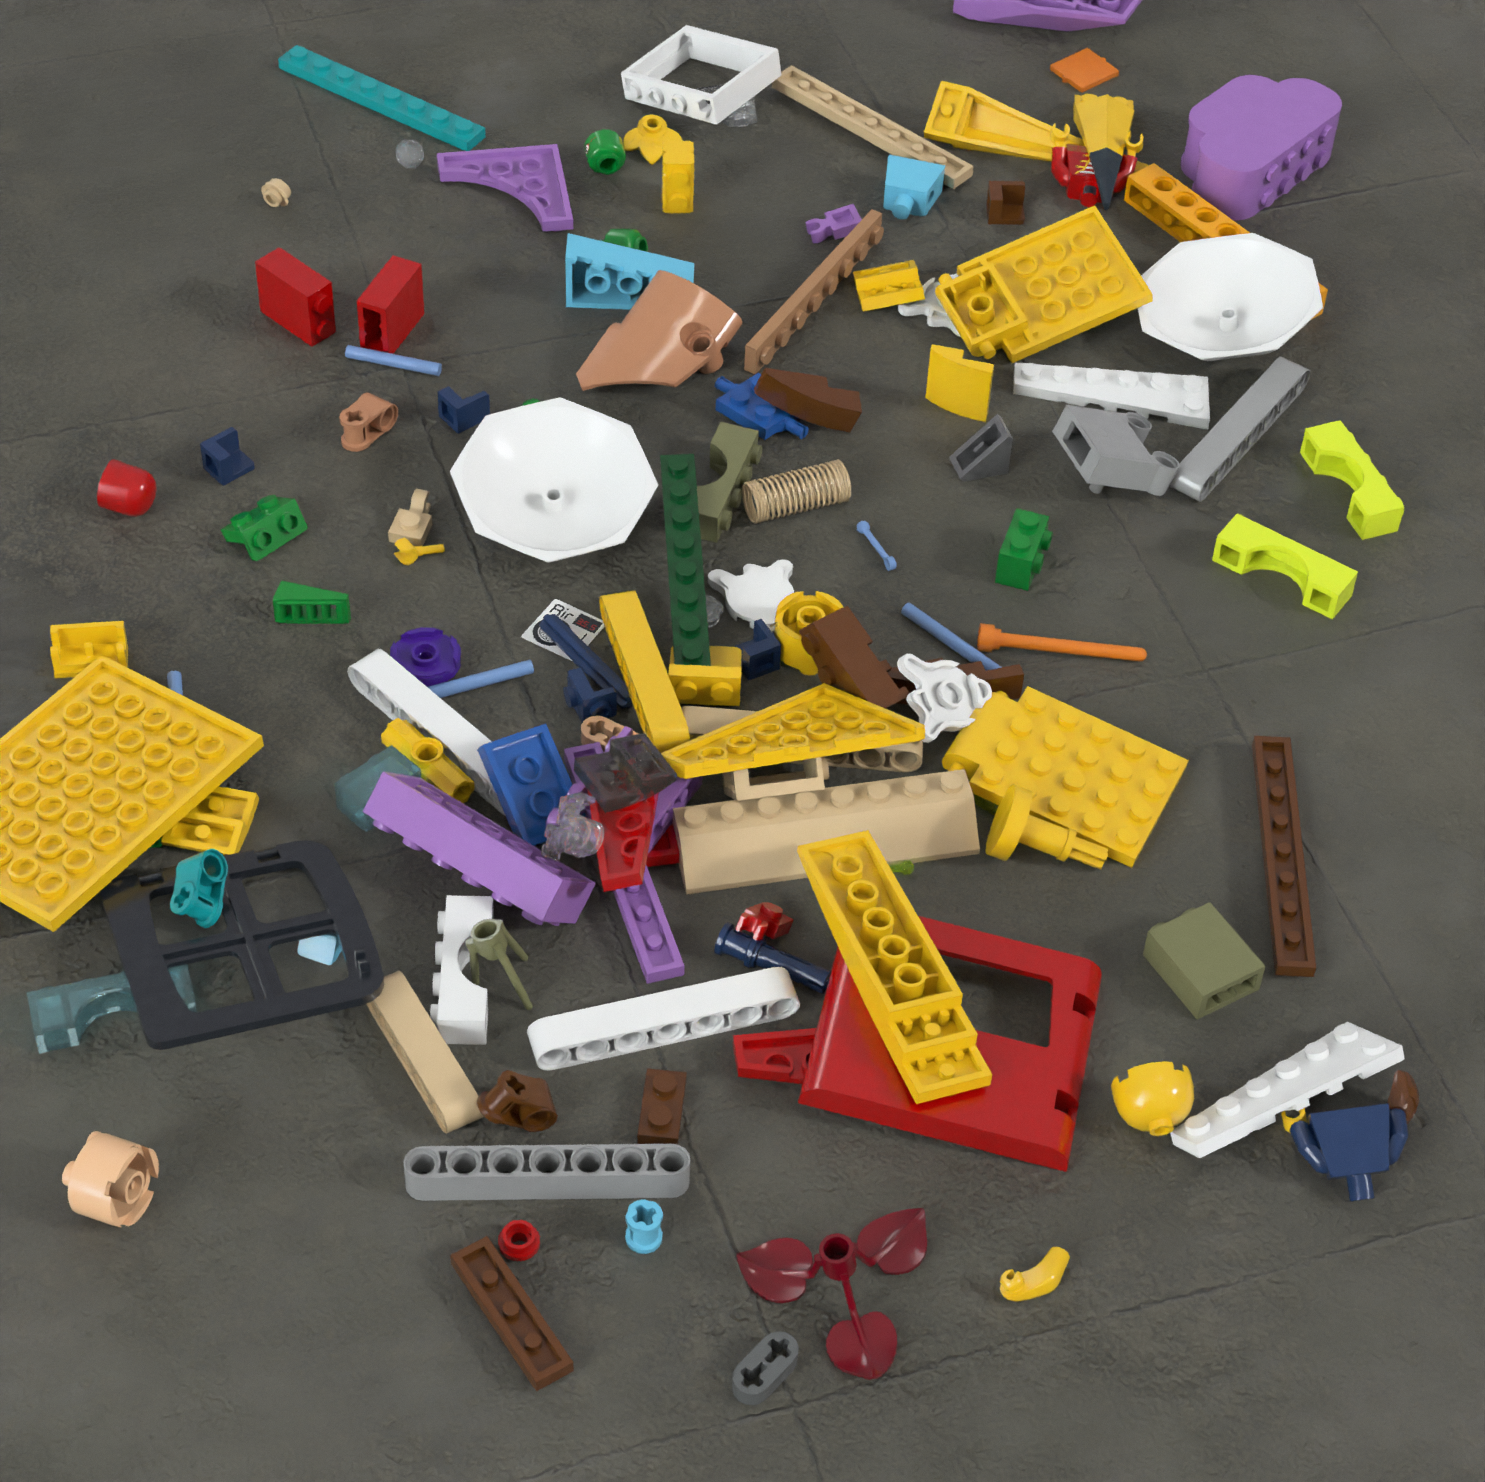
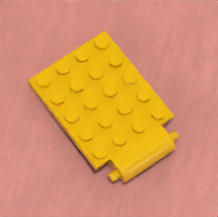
M1095 205L958 265V277L952 279L948 273L941 275L938 279L941 285H938L935 289V295L973 356H984L985 359H990L995 356L996 350L1002 348L1011 364L1153 301L1151 290Z
M1027 686L1018 702L1009 699L1008 695L1003 691L992 692L991 698L984 703L983 707L975 708L969 717L975 719V721L958 732L942 758V766L948 771L965 769L973 794L996 805L1000 804L1006 791L1013 784L1032 791L1033 797L1029 815L1066 829L1076 830V837L1107 848V857L1132 868L1182 777L1189 760Z

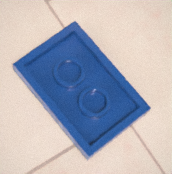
M546 724L483 744L477 749L513 834L535 847L548 843L547 818L555 807L559 808L566 800L567 793L573 785ZM584 812L577 821L590 826Z

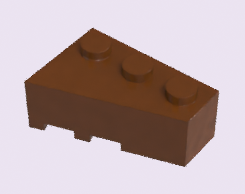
M848 606L799 630L802 636L803 648L812 656L818 668V677L822 684H828L883 708H887L907 698L909 691L905 686L899 689L887 673L891 671L892 667L886 659L879 662L868 646L872 644V639Z

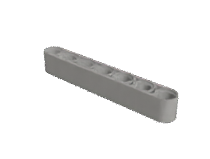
M1279 356L1180 462L1179 469L1171 481L1170 487L1199 502L1203 501L1301 394L1309 380L1310 369Z
M677 1144L421 1146L410 1150L405 1155L403 1164L406 1191L414 1199L422 1201L674 1198L681 1196L689 1188L691 1159L688 1151ZM462 1172H470L468 1174H459Z

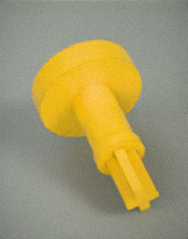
M1014 784L1008 788L990 827L986 842L987 855L1007 861L1017 844L1021 843L1055 856L1057 860L1063 862L1067 858H1071L1094 868L1102 869L1108 856L1107 848L1076 837V830L1066 829L1029 815L1033 797L1032 791Z

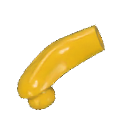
M1052 1247L1035 1267L1024 1272L1017 1271L1014 1273L1013 1269L1005 1271L1000 1278L1001 1294L1010 1301L1018 1302L1040 1297L1054 1291L1058 1287L1070 1259L1069 1253L1060 1247Z

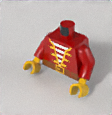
M1054 123L1050 132V139L1055 143V147H1052V175L1061 186L1066 187L1067 197L1080 200L1081 205L1084 207H1092L1097 202L1102 203L1086 146L1067 144V147H1064V142L1067 140L1070 132L1069 125L1065 124L1064 135H1059L1055 132L1056 124ZM1131 131L1125 136L1127 154L1124 155L1123 153L1113 193H1119L1126 188L1128 176L1135 171L1138 160L1135 155L1143 148L1142 134L1140 141L1136 144L1130 143Z

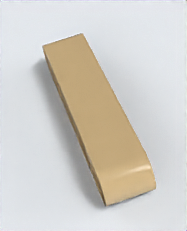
M399 970L385 976L384 988L380 996L367 1003V1007L442 1131L447 1134L483 1118L484 1116L477 1106V1092L403 973Z

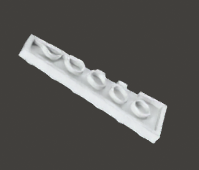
M1014 364L1013 394L1055 402H1066L1067 404L1082 407L1089 403L1099 404L1106 411L1117 412V408L1136 411V413L1147 419L1149 414L1168 417L1167 422L1201 429H1208L1209 427L1208 377L1068 367L1064 365Z
M1346 1022L1341 1024L1319 1040L1306 1045L1298 1053L1286 1060L1280 1061L1275 1067L1264 1074L1249 1080L1246 1085L1230 1095L1220 1098L1209 1108L1188 1118L1170 1133L1173 1145L1198 1158L1208 1155L1247 1136L1250 1132L1262 1129L1276 1122L1275 1114L1281 1111H1299L1310 1105L1309 1098L1323 1091L1332 1095L1343 1090L1342 1082L1356 1075L1365 1079L1405 1059L1402 1045L1352 1023Z

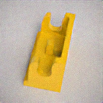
M124 621L50 626L53 645L50 646L55 678L75 677L101 655L128 668V644Z

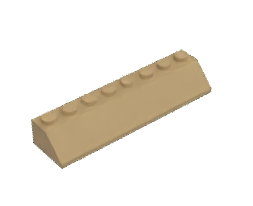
M965 769L827 787L816 791L673 808L672 825L679 849L678 864L686 895L808 878L797 853L799 845L869 830L889 866L975 855L980 852L974 795Z

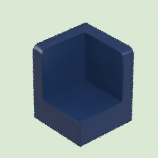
M449 386L437 391L439 417L457 434L481 423L484 417L490 414L489 394L485 391L465 399L458 396Z
M233 427L200 443L203 469L222 486L255 469L254 462L240 450L238 431Z
M762 619L754 621L753 639L733 646L740 648L742 651L741 671L748 681L780 669L781 644Z

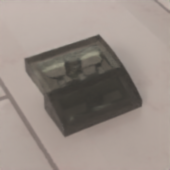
M645 733L611 739L609 752L575 758L574 772L605 813L641 802L667 788L677 779L676 772Z

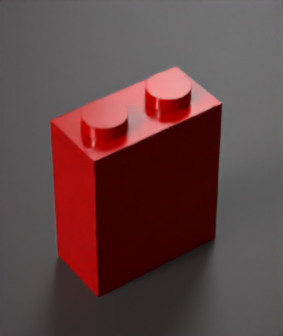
M280 247L255 261L260 312L311 347L336 332L333 290L330 280Z
M392 255L357 299L360 347L394 354L424 315L422 264Z

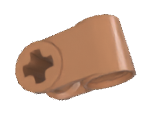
M366 392L362 394L356 402L340 413L339 421L344 429V434L341 436L343 448L352 452L367 449L376 439L394 426L398 417V407L371 393Z

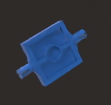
M760 373L755 374L741 384H734L724 376L716 380L715 388L726 394L716 399L715 410L742 427L758 430V436L764 440L782 431H789L799 437V439H803L807 435L809 428L796 421L798 417L773 406L754 393V387L761 376Z

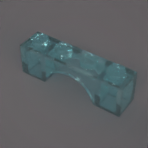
M188 965L169 969L177 991L188 1010L197 1012ZM124 971L27 992L32 1026L39 1054L79 1045L86 1028L105 1014L116 1011L137 1012Z

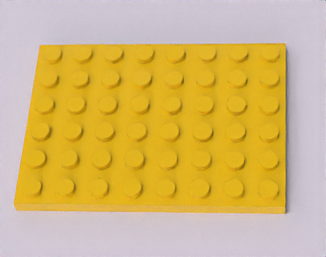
M101 655L0 738V902L55 932L264 746L262 735Z

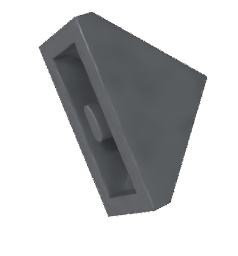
M998 414L949 457L960 480L963 482L1008 474L1013 438L1002 417Z

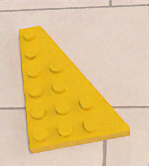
M823 683L660 753V767L676 774L679 778L689 779L921 741L925 739V725Z

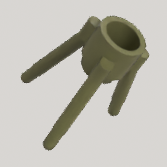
M484 919L478 922L471 930L472 938L465 941L469 951L472 983L475 985L480 983L478 953L487 960L499 959L525 1009L531 1010L533 1007L506 955L507 944L522 961H527L528 955L506 930L501 919Z

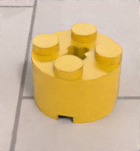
M804 591L795 592L782 599L777 606L774 636L781 644L780 659L785 664L799 669L804 675L811 676L817 674L818 668L812 656L804 650L799 630L843 608V605L835 597L816 591L815 595H804Z

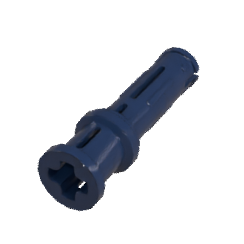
M730 922L725 923L721 929L714 948L715 954L720 956L724 953L744 961V966L748 968H755L756 966L765 969L772 967L785 968L788 970L792 981L805 985L821 994L825 992L831 970L816 966L806 960L766 944L767 940L764 938L760 941L755 940L753 936L735 930L734 924Z

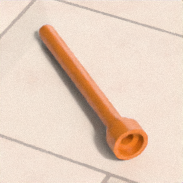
M980 623L978 631L977 650L981 652L992 653V649L999 650L1000 647L1139 662L1147 657L1146 650L1140 647L1001 633V629L995 628L993 624Z

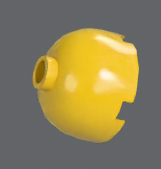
M1173 1062L1147 1063L1128 1069V1078L1120 1083L1118 1076L1112 1081V1095L1120 1116L1129 1126L1140 1131L1150 1132L1153 1136L1171 1133L1174 1130L1173 1127L1179 1125L1189 1115L1194 1102V1086L1191 1072L1183 1064L1181 1071L1174 1069Z

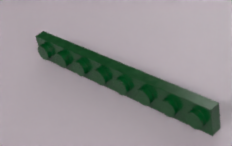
M694 454L660 455L674 664L711 666Z

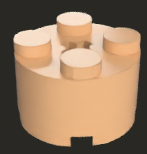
M92 1132L76 1160L70 1161L66 1165L62 1175L63 1184L68 1186V1201L71 1209L77 1214L112 1226L121 1227V1225L129 1227L135 1224L144 1214L152 1200L154 1191L148 1190L151 1176L158 1178V1158L153 1149L107 1133Z

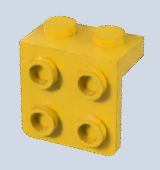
M673 646L671 647L668 676L679 704L740 706L742 658L740 648L709 646L711 666L674 664Z

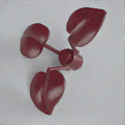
M923 1208L905 1209L879 1217L862 1229L858 1236L857 1244L844 1234H830L821 1241L819 1246L820 1254L814 1255V1264L809 1248L802 1241L794 1238L773 1239L751 1250L737 1253V1262L742 1276L750 1288L762 1298L774 1303H788L801 1298L806 1291V1279L815 1278L821 1266L827 1277L832 1280L841 1281L852 1320L838 1322L831 1328L826 1339L828 1356L831 1362L845 1373L867 1380L877 1379L887 1372L895 1359L898 1342L896 1330L891 1320L881 1312L873 1311L859 1317L849 1277L856 1270V1258L868 1267H872L877 1263L884 1273L890 1275L905 1274L916 1269L924 1260L927 1251L925 1210Z

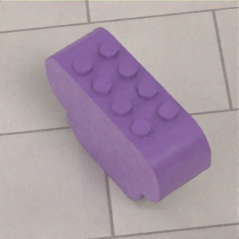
M1244 75L1232 79L1190 110L1188 136L1180 165L1183 173L1194 181L1191 190L1232 220H1244L1256 215L1265 207L1271 206L1274 200L1281 195L1287 194L1300 181L1306 180L1316 169L1322 168L1327 163L1333 148L1342 101L1333 90L1309 79L1290 78L1279 83L1257 75Z

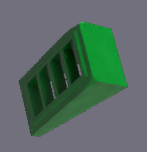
M281 581L273 597L275 622L287 624H349L351 620L349 594ZM331 605H336V609H331Z

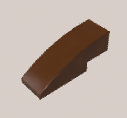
M765 368L754 387V393L773 406L795 417L830 429L851 432L862 413L859 392L828 387L827 377Z

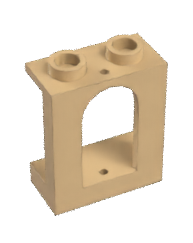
M826 757L803 760L804 771L750 778L748 769L722 773L724 794L736 801L823 790L825 789L824 780L829 779L828 762Z

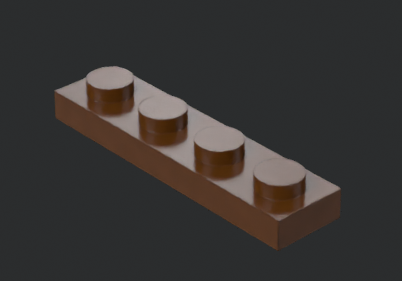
M488 1236L450 1255L451 1265L536 1391L574 1371V1362Z

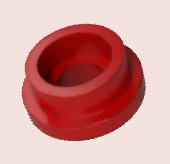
M514 1220L501 1230L498 1237V1247L506 1258L513 1261H525L532 1258L538 1252L540 1235L531 1223L525 1220ZM515 1241H524V1242H525V1244H522V1245H515V1244H513V1243H514Z

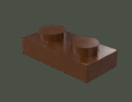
M647 1068L637 1144L678 1145L687 1072Z

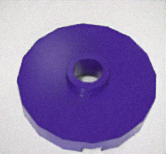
M437 628L409 630L401 635V639L396 644L394 641L390 648V656L426 687L447 682L456 675L461 666V648L457 640L452 635L450 637L444 635L443 630Z

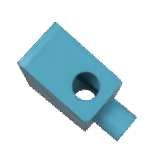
M889 155L883 207L886 210L892 211L894 217L901 220L908 218L909 215L926 216L942 193L945 165Z

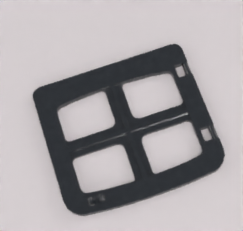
M308 840L294 841L276 845L274 848L255 852L250 850L224 856L228 865V874L223 893L222 915L227 929L222 933L169 945L158 943L151 915L150 902L155 897L173 893L177 866L163 868L158 872L138 876L134 874L114 878L100 891V899L147 1044L153 1049L175 1048L361 1006L372 1002L380 996L384 988V975L379 955L363 910L330 849L321 843ZM277 856L279 857V859H275V860H270V861H265V862H260V863L258 862V860H262V859H267V858H272V857H277ZM298 868L305 872L326 908L318 913L271 923H262L255 917L242 880L248 877ZM161 880L163 882L155 885L141 887L142 884H147ZM335 934L338 937L347 965L348 977L342 981L285 993L270 956V948L275 945L320 935ZM223 956H235L238 958L254 1000L203 1012L188 1010L177 991L169 969Z

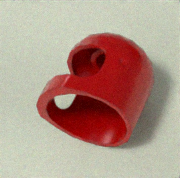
M112 459L107 464L99 482L97 491L98 506L131 517L141 516L151 508L155 500L156 481L147 470Z

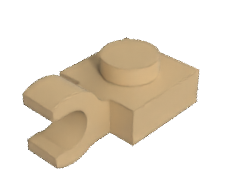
M416 488L412 495L410 509L399 508L388 531L389 542L395 543L400 538H407L414 547L424 545L433 525L432 515L428 514L430 503H426L429 491Z

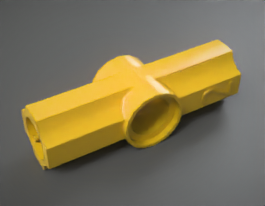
M396 718L388 723L387 728L381 734L382 743L412 770V776L420 777L461 803L468 801L469 796L475 790L474 781L443 753V745L435 738L425 737L406 719L400 720Z

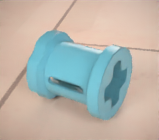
M641 1199L629 1205L625 1217L628 1226L625 1234L627 1246L639 1254L654 1252L662 1243L663 1232L660 1227L663 1220L662 1209L654 1201Z

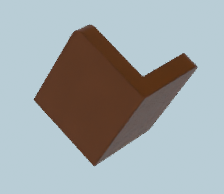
M989 181L986 200L988 224H1024L1025 182Z

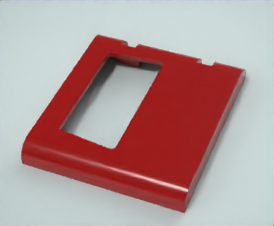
M918 916L940 955L1047 981L1052 985L1048 1047H1041L976 1030L978 1034L976 1047L992 1073L991 1084L916 1104L883 1042L837 947L798 1100L799 1104L1052 1169L1067 1171L1102 979L1101 969L1096 963L1084 957Z

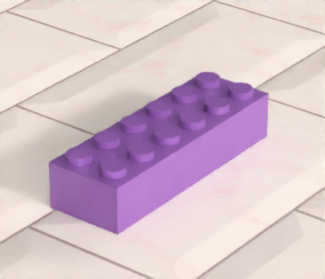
M383 771L363 810L365 814L375 819L373 822L375 827L390 834H393L394 831L404 837L402 843L420 852H423V850L428 851L433 855L431 860L434 863L449 870H452L454 867L463 873L462 880L478 888L485 886L493 891L491 895L493 899L506 906L511 907L513 904L523 910L521 915L525 919L538 925H542L543 922L559 926L560 923L575 924L596 884L420 777Z

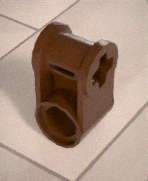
M505 1070L499 1075L497 1084L490 1091L482 1092L477 1098L479 1111L486 1119L495 1124H505L522 1128L529 1132H539L550 1128L557 1121L558 1115L548 1084L542 1078H533L511 1070Z

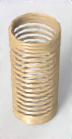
M837 459L825 462L824 464L814 465L813 467H804L802 470H792L785 474L780 473V475L775 474L768 478H759L757 481L744 482L742 497L747 516L751 522L757 524L766 522L768 519L773 520L774 517L778 519L780 516H790L791 513L793 515L797 512L801 513L802 510L807 512L808 509L813 510V508H823L825 505L829 506L830 504L835 505V503L847 502L851 497V482L845 465ZM763 484H764V486L766 487V494H765V491H764V489H763ZM752 494H753V496H754V500H755V504H756V510H755V507H754V503H753V499H752Z

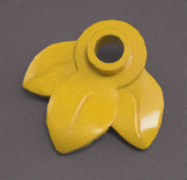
M646 115L639 120L638 127L626 133L623 146L625 151L639 149L645 160L653 165L662 156L663 142L682 141V138L678 132L667 127V123L662 117Z

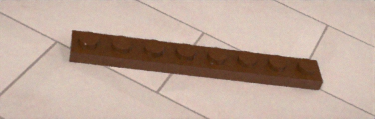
M1254 736L1252 751L1275 975L1314 977L1316 960L1291 738Z

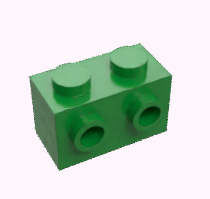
M1016 508L999 552L995 583L1026 591L1029 590L1034 574H1040L1044 561V554L1042 552L1043 550L1048 551L1051 544L1053 531L1048 530L1050 516Z

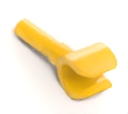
M400 538L395 542V546L400 551L394 552V555L404 565H411L417 560L418 556L443 553L445 548L443 544L414 547L407 538Z

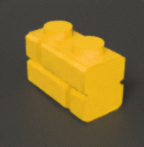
M690 141L663 142L662 212H693L694 144Z

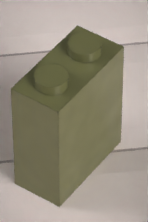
M1211 902L1198 908H1190L1183 912L1181 916L1166 923L1160 922L1154 925L1147 933L1143 956L1197 1020L1258 991L1266 967Z

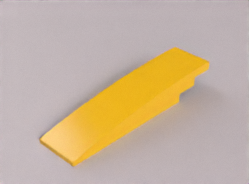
M869 830L799 845L797 853L833 937L873 1022L915 1103L919 1104L989 1086L992 1073L976 1047L978 1034L961 1006L963 993Z

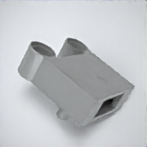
M1066 404L1052 431L1074 463L1075 468L1080 472L1086 483L1090 484V491L1095 494L1101 493L1104 486L1146 491L1153 495L1162 496L1165 494L1180 466L1173 456L1165 452L1155 451L1152 455L1149 454L1143 442L1152 425L1148 419L1138 413H1119Z

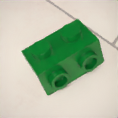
M269 495L260 499L257 502L258 506L253 510L241 512L230 519L231 523L221 529L226 542L244 544L251 560H261L307 530L308 526L295 498Z

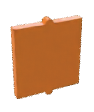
M1085 48L1051 64L1049 69L1062 78L1064 83L1070 84L1081 93L1119 76L1118 69L1108 63L1106 58H1101L1089 48Z

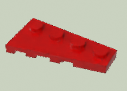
M660 763L586 778L599 871L604 892L643 883L662 778Z
M817 1028L733 1035V1051L738 1077L803 1084Z

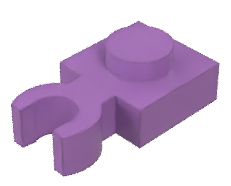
M854 204L825 212V219H811L807 221L806 228L807 233L811 235L812 243H820L831 235L837 240L846 237L861 221V218Z

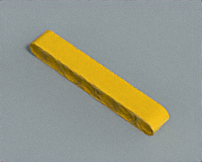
M636 591L601 595L599 597L603 624L652 756L659 755L664 751L690 741L686 719Z

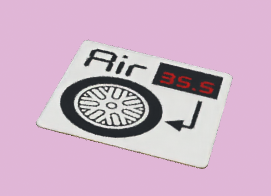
M554 599L521 637L572 661L540 629L539 624L546 614H556L587 646L604 628L603 620L558 599Z

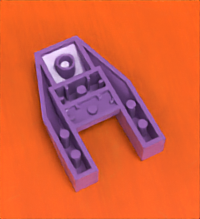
M954 0L953 13L964 16L967 19L1059 31H1076L1125 24L1142 0Z

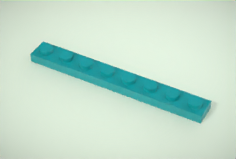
M294 46L278 59L279 69L464 151H470L486 137L485 127L301 46Z

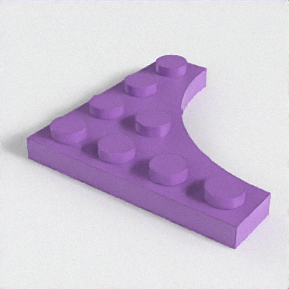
M557 144L437 153L440 182H470L499 189L519 199L531 209L537 217L543 232L573 229V216Z

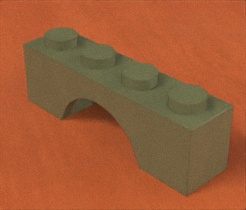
M725 422L719 423L710 442L709 468L716 471L721 477L713 483L697 486L701 539L717 543L722 531H728L732 520V509H738L742 499L744 482L751 481L753 464L758 465L761 459L762 445H758V430Z

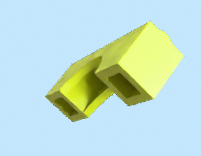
M1339 420L1305 428L1300 454L1314 474L1339 478L1354 489L1355 492L1352 494L1346 518L1360 538L1365 540L1397 532L1404 514L1403 502L1395 495L1387 484L1386 478L1378 472L1371 462L1369 455L1364 453L1356 442L1354 435L1347 430L1342 421Z
M1238 513L1217 535L1212 561L1241 575L1253 570L1267 569L1289 576L1299 585L1302 591V605L1332 620L1351 598L1358 571Z

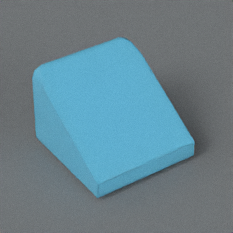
M325 934L299 940L297 950L300 956L326 965H332L342 951L338 937L335 934Z

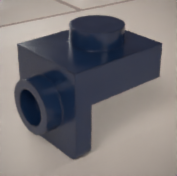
M581 667L567 671L568 686L563 688L565 701L569 708L574 707L582 723L591 716L610 718L617 714V693L614 687L594 692Z

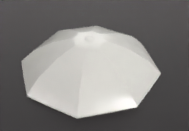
M1255 233L1180 242L1141 275L1153 294L1152 302L1138 308L1142 332L1207 362L1263 355L1276 351L1323 309L1313 260Z
M561 397L486 415L450 470L475 533L548 563L625 543L658 487L652 469L631 425Z

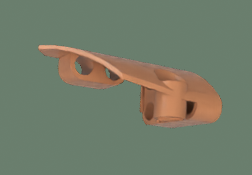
M659 270L621 323L615 322L607 329L576 373L583 391L615 384H655L676 388L697 370L703 374L717 371L724 362V357L720 350L727 347L743 322L735 311L703 288L680 276Z

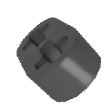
M780 1331L768 1334L736 1366L733 1371L732 1392L739 1402L745 1405L762 1403L793 1372L797 1365L799 1346L792 1335ZM782 1349L787 1351L786 1358L779 1355L770 1364L772 1350L777 1353ZM761 1373L759 1387L754 1384L748 1388L744 1386V1378L752 1381Z

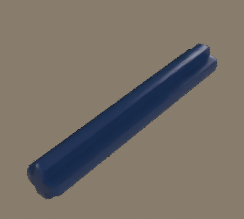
M546 614L539 624L540 629L579 668L581 667L583 672L601 689L614 687L617 693V705L621 709L631 708L633 703L625 682L556 614Z

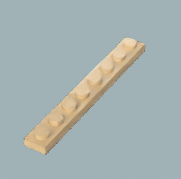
M792 65L782 71L781 76L772 82V88L894 156L945 165L943 184L952 189H955L973 176V165Z

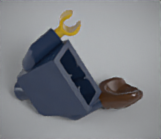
M1397 1070L1393 1077L1392 1088L1386 1104L1310 1113L1308 1117H1306L1305 1108L1299 1110V1116L1296 1118H1289L1286 1116L1285 1111H1281L1285 1130L1291 1133L1299 1153L1316 1172L1326 1174L1328 1180L1346 1178L1350 1202L1370 1200L1375 1198L1371 1175L1386 1173L1389 1171L1390 1165L1398 1162L1408 1139L1407 1124L1412 1120L1418 1108L1419 1091L1414 1079L1408 1072Z

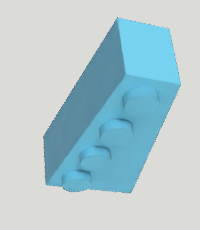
M570 233L567 235L565 256L566 307L630 310L659 270L667 271L694 283V263Z

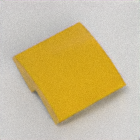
M914 260L853 272L863 312L925 299L923 286L919 280L918 268Z
M932 344L925 398L954 414L986 422L994 364L963 359L964 350Z
M218 786L163 835L161 843L166 846L199 852L215 849L222 853L223 856L238 853L251 826L259 797L257 793Z

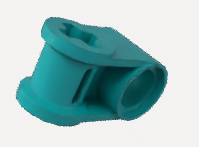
M208 849L183 859L178 863L174 891L170 901V909L173 913L179 916L186 914L195 919L196 924L203 928H209L216 923L223 909L222 900L225 880L228 874V865L222 853L215 849Z

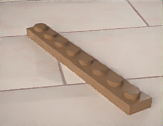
M871 209L745 345V371L756 374L764 365H768L776 351L788 343L790 336L797 329L803 327L807 317L819 309L822 301L828 294L832 295L839 282L850 275L853 267L859 261L865 259L868 251L874 244L877 245L881 241L884 233V228L881 227L882 213Z

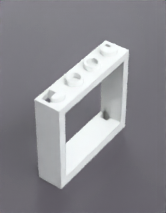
M686 25L622 71L621 77L625 99L717 125L781 76V67L777 48ZM689 58L740 71L738 75L712 94L661 80Z

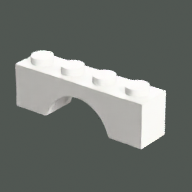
M447 895L445 911H438V934L444 935L443 941H436L435 964L441 965V973H433V996H439L438 1004H431L430 1018L436 1028H438L446 1044L486 1045L487 989L470 982L462 974V970L470 961L465 941L472 938L471 930L473 926L484 919H494L493 898L491 896Z

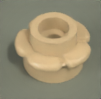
M273 178L261 188L263 199L268 205L278 207L279 205L287 206L289 203L288 198L291 195V190L284 181Z

